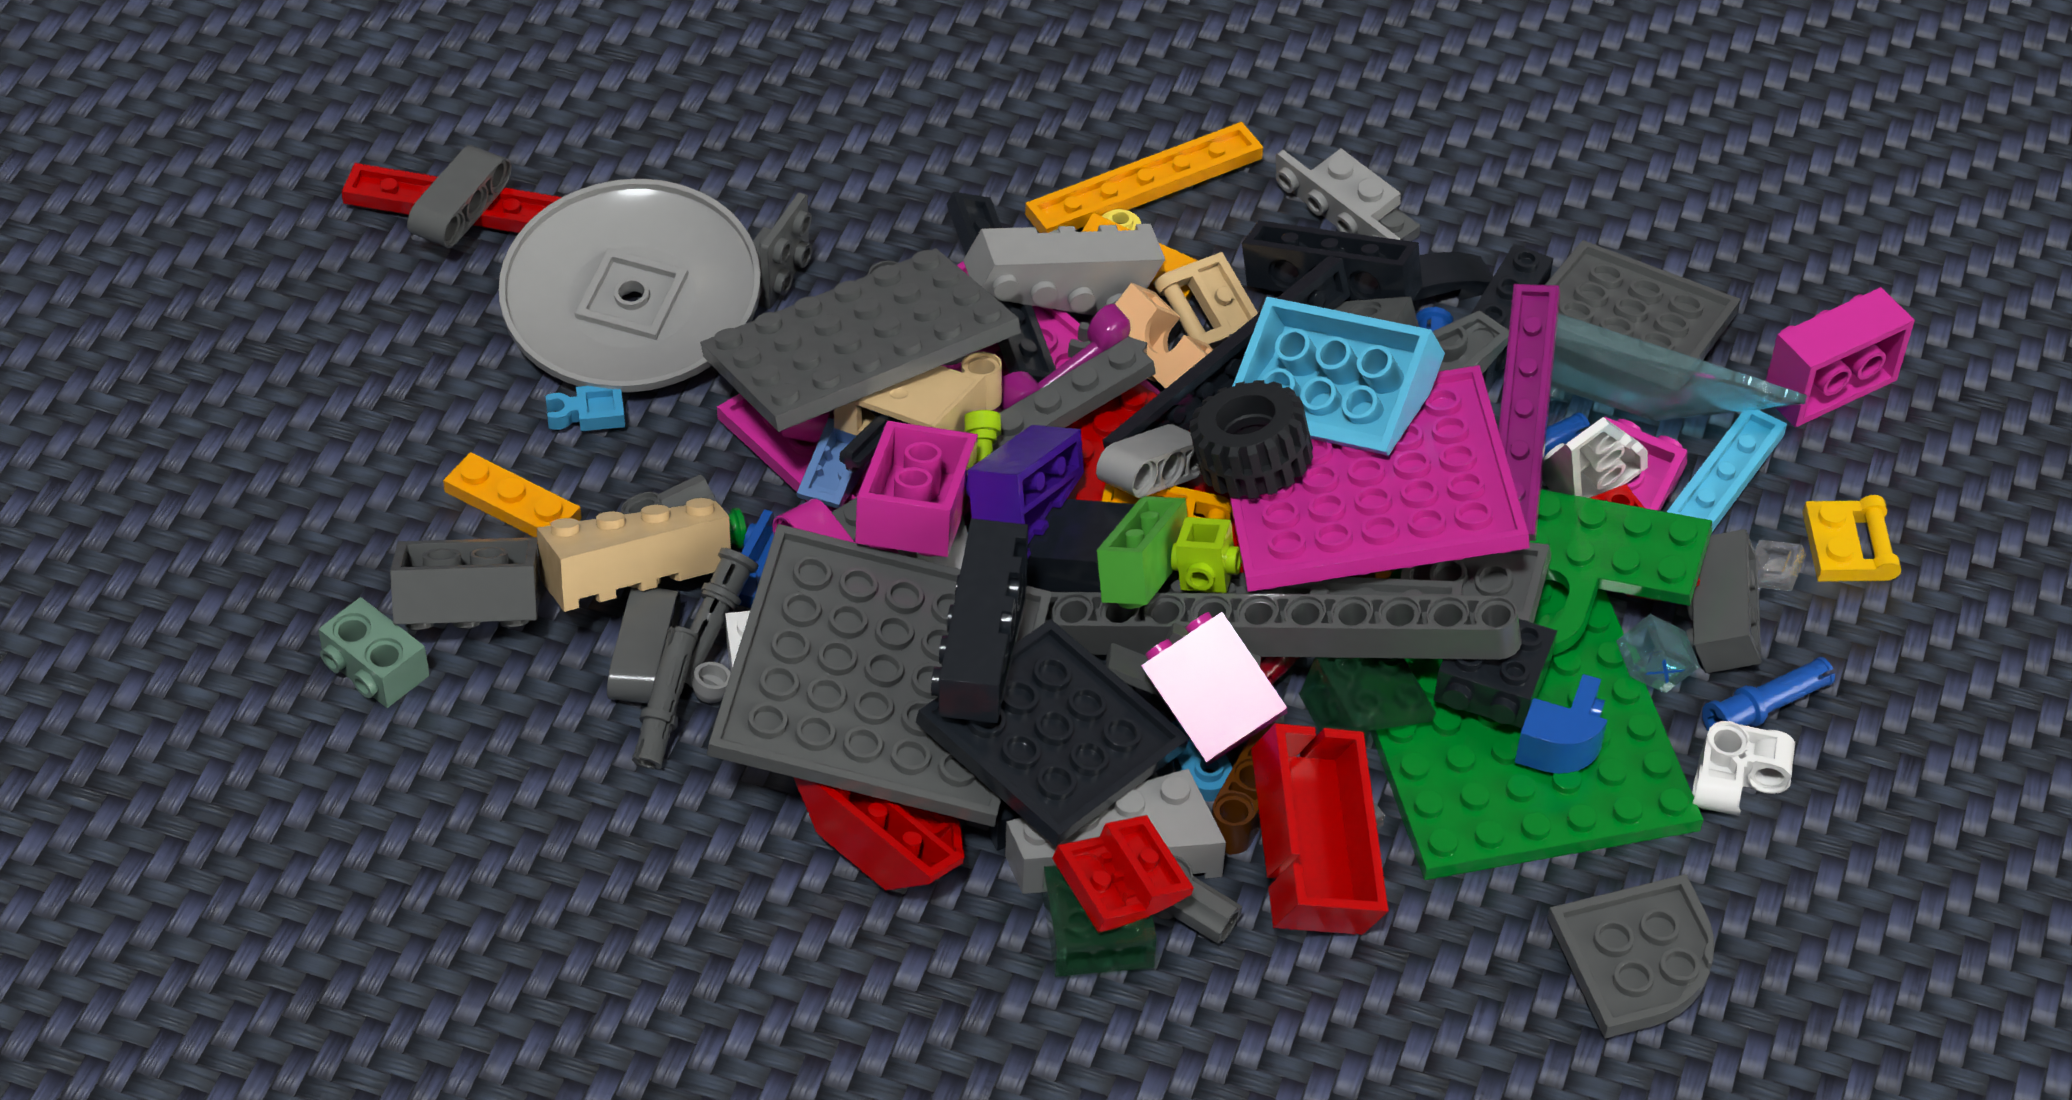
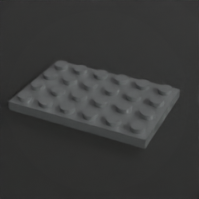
M935 248L933 250L920 251L912 258L898 264L882 266L876 269L874 273L855 281L839 283L834 289L817 296L801 298L794 305L777 312L761 314L754 321L739 327L723 329L717 332L714 337L701 341L700 344L703 357L780 432L1020 334L1021 331L1019 319L1015 314Z

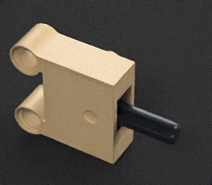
M989 352L971 353L964 357L961 362L962 372L941 365L834 409V428L856 435L840 452V462L845 464L846 469L850 472H856L859 468H862L873 457L887 421L965 432V414L976 410H994L1002 403L1001 359Z

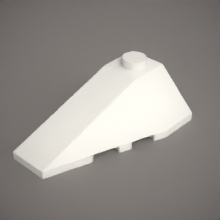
M1602 417L1567 444H1559L1544 457L1542 479L1553 492L1590 498L1626 484L1647 469L1648 450L1639 441Z

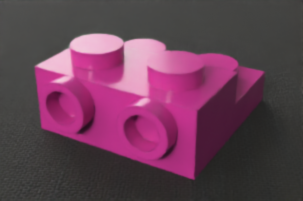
M1604 417L1639 441L1648 450V468L1626 484L1645 508L1661 511L1665 501L1670 500L1687 465V450L1671 437L1660 435L1657 438L1642 432L1640 427L1625 419L1615 421Z

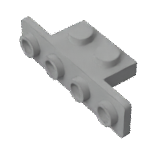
M1339 149L1312 170L1308 169L1284 150L1276 154V180L1280 187L1304 201L1314 214L1322 215L1334 224L1338 231L1400 240L1398 236L1378 221L1400 205L1401 193L1343 149Z

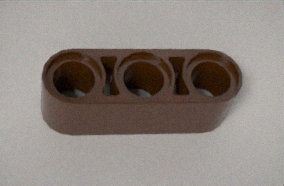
M1273 722L1249 738L1214 800L1212 816L1226 841L1225 854L1233 855L1246 851L1261 828L1251 748L1276 722Z

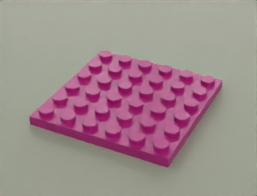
M1480 365L1438 371L1430 395L1389 456L1311 439L1313 445L1312 462L1306 465L1307 471L1302 477L1294 478L1295 483L1288 487H1281L1277 489L1278 492L1270 495L1268 493L1260 494L1257 498H1248V495H1243L1240 498L1229 496L1247 592L1263 589L1270 590L1277 587L1320 582L1347 576L1366 575L1392 569L1412 568L1418 565L1450 560L1457 561L1464 558L1508 553L1510 551L1530 548L1529 533Z

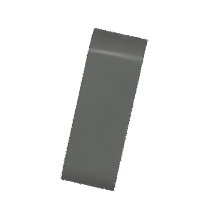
M467 145L415 202L407 221L408 231L446 248H452L507 185L511 174L510 160L474 145Z
M631 588L609 669L607 683L608 699L648 704L660 658L663 654L668 628L678 626L681 607L680 591L658 588L640 591L637 588Z

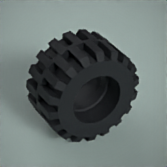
M1254 380L1253 383H1245V381L1235 383L1233 387H1224L1218 390L1215 396H1208L1202 401L1203 406L1196 408L1192 414L1194 419L1190 421L1189 428L1201 475H1203L1204 482L1208 486H1213L1214 491L1220 494L1229 492V496L1234 498H1240L1243 495H1248V498H1257L1260 494L1268 493L1270 495L1278 492L1277 489L1288 487L1295 483V477H1302L1307 471L1306 465L1312 462L1313 445L1303 403L1300 397L1296 396L1294 390L1289 387L1282 388L1281 383L1273 381L1266 384L1264 380Z

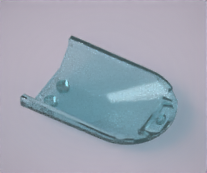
M1558 313L1550 392L1552 397L1564 399L1565 393L1568 392L1654 421L1806 404L1808 396Z

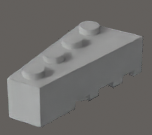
M1189 769L1140 783L1060 843L1065 844L1100 837L1105 823L1147 815L1172 855L1186 860L1190 864L1193 874L1204 873L1205 879L1218 878L1223 875L1226 841ZM1021 817L1006 822L1005 857L1022 894L1071 890L1052 859L1057 846L1055 847Z

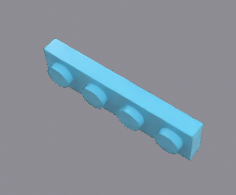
M1747 405L1667 512L1712 520L1713 532L1783 438L1787 423Z

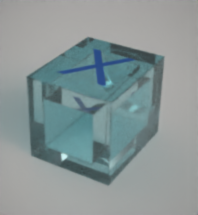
M1652 614L1648 615L1616 640L1630 677L1664 693H1667L1700 667L1686 631Z

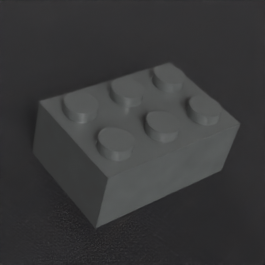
M537 537L398 541L390 569L393 624H405L409 629L420 630L430 628L434 623H453V626L458 628H472L479 626L481 622L500 621V624L504 626L515 627L525 625L529 620H537L541 593Z

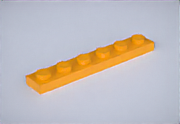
M1239 122L1026 202L1025 215L1039 233H1049L1057 230L1058 226H1074L1077 230L1085 227L1093 213L1102 216L1111 210H1129L1261 160L1263 157V146L1243 122Z

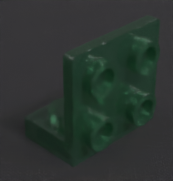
M1315 657L1299 693L1319 731L1323 728L1364 732L1365 739L1370 730L1431 722L1436 714L1404 658Z

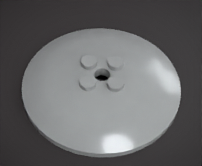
M624 179L599 183L579 189L551 203L535 215L516 236L504 258L499 278V302L504 323L517 347L529 360L548 374L564 382L579 387L593 386L621 389L622 392L647 391L666 387L695 376L712 366L703 357L700 342L714 337L717 332L723 329L736 328L751 322L758 307L761 293V273L757 251L749 233L738 218L720 202L700 191L681 184L652 179ZM632 291L643 294L636 301H625L622 299L623 295H627Z

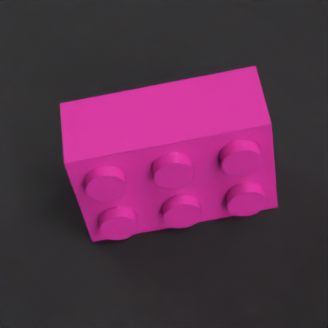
M1880 287L1867 294H1859L1849 302L1834 309L1821 311L1814 318L1801 324L1786 327L1778 333L1775 340L1763 390L1764 397L1796 428L1897 381L1915 319Z
M887 421L857 495L855 543L870 545L877 549L916 552L928 557H948L969 499L965 485L968 469L976 464L978 434Z

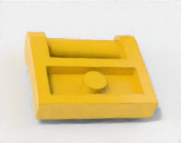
M1868 495L1860 501L1805 502L1802 514L1818 582L1888 581L1900 575V561L1898 556L1892 552L1884 519L1887 515V507L1883 497ZM1855 523H1867L1875 556L1874 559L1863 558Z

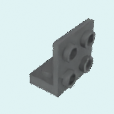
M799 192L772 229L763 227L753 240L759 258L761 273L759 306L771 309L780 295L787 294L794 275L800 267H806L811 258L813 246L809 243V228L812 215L808 212V195Z

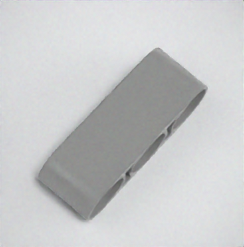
M1167 424L1110 444L1102 452L1096 469L1099 480L1137 498L1148 496L1195 479L1201 475L1191 432L1174 424Z

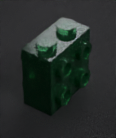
M1056 865L1044 866L1042 896L1055 977L1154 968L1157 938L1152 915L1136 922L1098 933Z

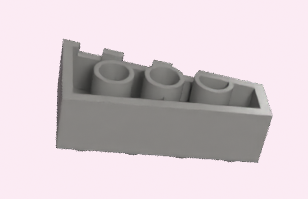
M1136 224L1134 230L1118 231L1116 225H1099L1098 231L1076 232L1074 226H1058L1057 230L1049 233H1038L1036 227L981 229L963 261L968 275L997 300L1095 316L1104 306L1115 304L1131 283L1147 289L1164 263L1165 257L1152 225Z

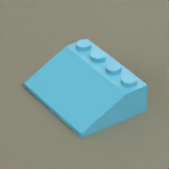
M1266 297L1233 386H1235V383L1244 381L1245 383H1253L1254 380H1264L1266 384L1273 381L1281 383L1282 388L1289 387L1295 391L1296 396L1300 397L1311 439L1389 456L1430 395L1445 352L1431 329Z

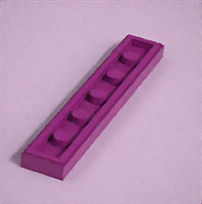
M1514 284L1499 433L1529 533V541H1536L1560 301L1559 285Z

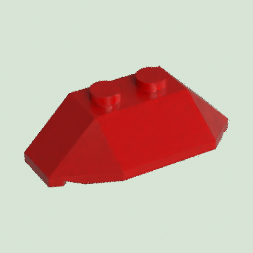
M793 777L816 833L884 890L928 885L963 864L964 849H962L960 821L955 817Z

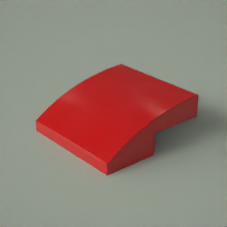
M1147 815L1105 823L1100 837L1057 845L1052 857L1098 933L1115 929L1158 913L1190 896L1194 890L1193 885Z

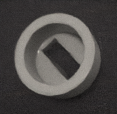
M704 662L698 665L694 671L692 681L695 696L702 702L710 704L721 701L731 674L730 670L717 662Z

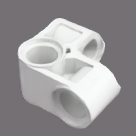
M1720 721L1713 724L1709 728L1698 760V768L1692 789L1694 796L1692 804L1698 805V808L1739 816L1741 813L1739 803L1743 787L1769 794L1781 793L1787 790L1791 785L1795 741L1788 734L1778 730H1764L1740 725L1732 721Z

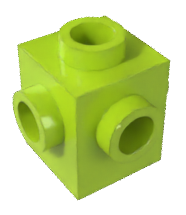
M1185 517L1178 540L1173 544L1171 552V567L1173 571H1178L1181 590L1227 593L1232 574L1238 575L1241 568L1240 547L1234 546L1231 520Z

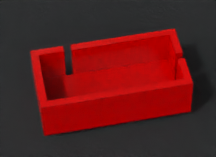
M1275 723L1251 748L1267 878H1276L1268 886L1273 928L1363 935L1389 912L1364 732L1323 728L1316 736L1315 727Z

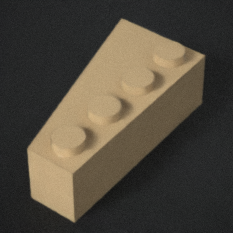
M707 498L691 499L684 506L671 508L664 505H649L643 507L641 512L631 514L615 511L603 512L598 514L596 519L584 521L562 518L552 521L551 526L537 527L540 580L564 612L579 608V599L594 595L595 600L598 602L617 598L616 589L628 586L637 588L640 591L656 588L661 582V577L668 575L673 580L683 581L713 573L721 560L718 556L720 549H731L729 515L716 501Z

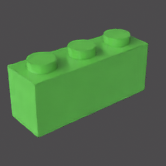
M1152 496L1140 498L1097 549L1102 603H1118L1122 608L1134 609L1147 605L1173 572L1171 552L1173 544L1178 540L1184 519L1188 517L1186 498Z

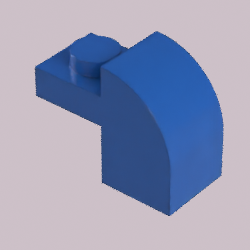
M1583 674L1571 709L1533 698L1520 733L1515 763L1550 773L1575 772L1591 764L1601 751L1608 721L1601 718L1605 700L1597 698L1601 679Z

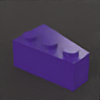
M1031 425L969 468L965 487L966 493L970 497L972 519L1028 524V544L1034 535H1044L1049 527L1048 521L1044 519L1052 507H1062L1084 473L1081 429ZM1028 548V553H1027V559H1028L1029 556L1031 555V552H1030V549H1029V548Z

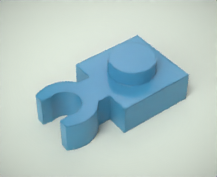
M580 386L576 387L577 396L569 397L563 393H551L545 396L549 429H563L574 422H580V431L625 427L621 389Z

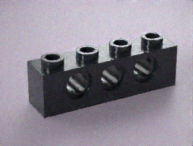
M1261 220L1256 223L1242 242L1246 281L1249 287L1263 288L1270 292H1285L1328 256L1343 260L1351 294L1345 301L1411 297L1413 301L1423 286L1419 242Z
M1513 244L1472 313L1480 310L1509 330L1514 284L1545 285L1550 279L1554 258ZM1507 346L1482 374L1488 393L1506 364Z

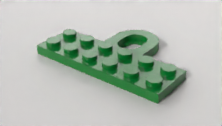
M1541 489L1536 541L1529 542L1549 544L1551 559L1545 580L1560 582L1569 591L1565 606L1555 613L1551 622L1541 625L1557 630L1553 655L1567 650L1581 638L1587 627L1598 589L1690 606L1712 534V520Z

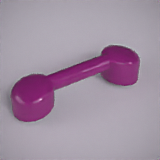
M1115 304L1104 306L1096 313L1088 327L1087 337L1091 343L1039 383L1028 372L1023 371L1012 372L1002 377V403L999 407L1004 411L1129 337L1131 327L1128 317Z

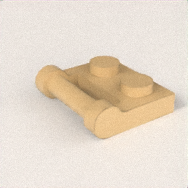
M1222 252L1169 271L1158 277L1153 283L1158 294L1165 296L1172 309L1181 317L1179 321L1187 335L1207 343L1213 349L1225 341L1229 334L1236 332L1258 314ZM1188 284L1212 325V330L1207 332L1204 330L1183 294L1181 286Z

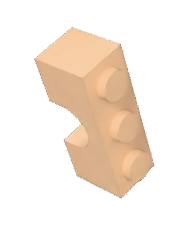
M1131 283L1115 303L1130 320L1131 331L1129 337L1147 342V355L1154 361L1156 374L1148 379L1153 382L1158 381L1165 389L1214 350L1207 343L1184 335L1179 343L1169 351L1168 337L1170 331L1181 317L1154 291Z

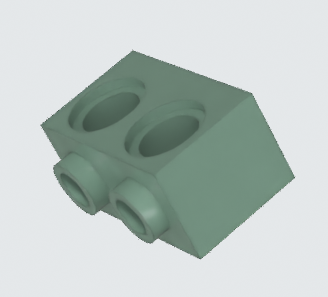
M362 597L318 628L322 647L320 656L325 665L334 673H343L353 681L356 689L364 697H373L386 708H389L429 677L425 646L397 624H393L392 620Z

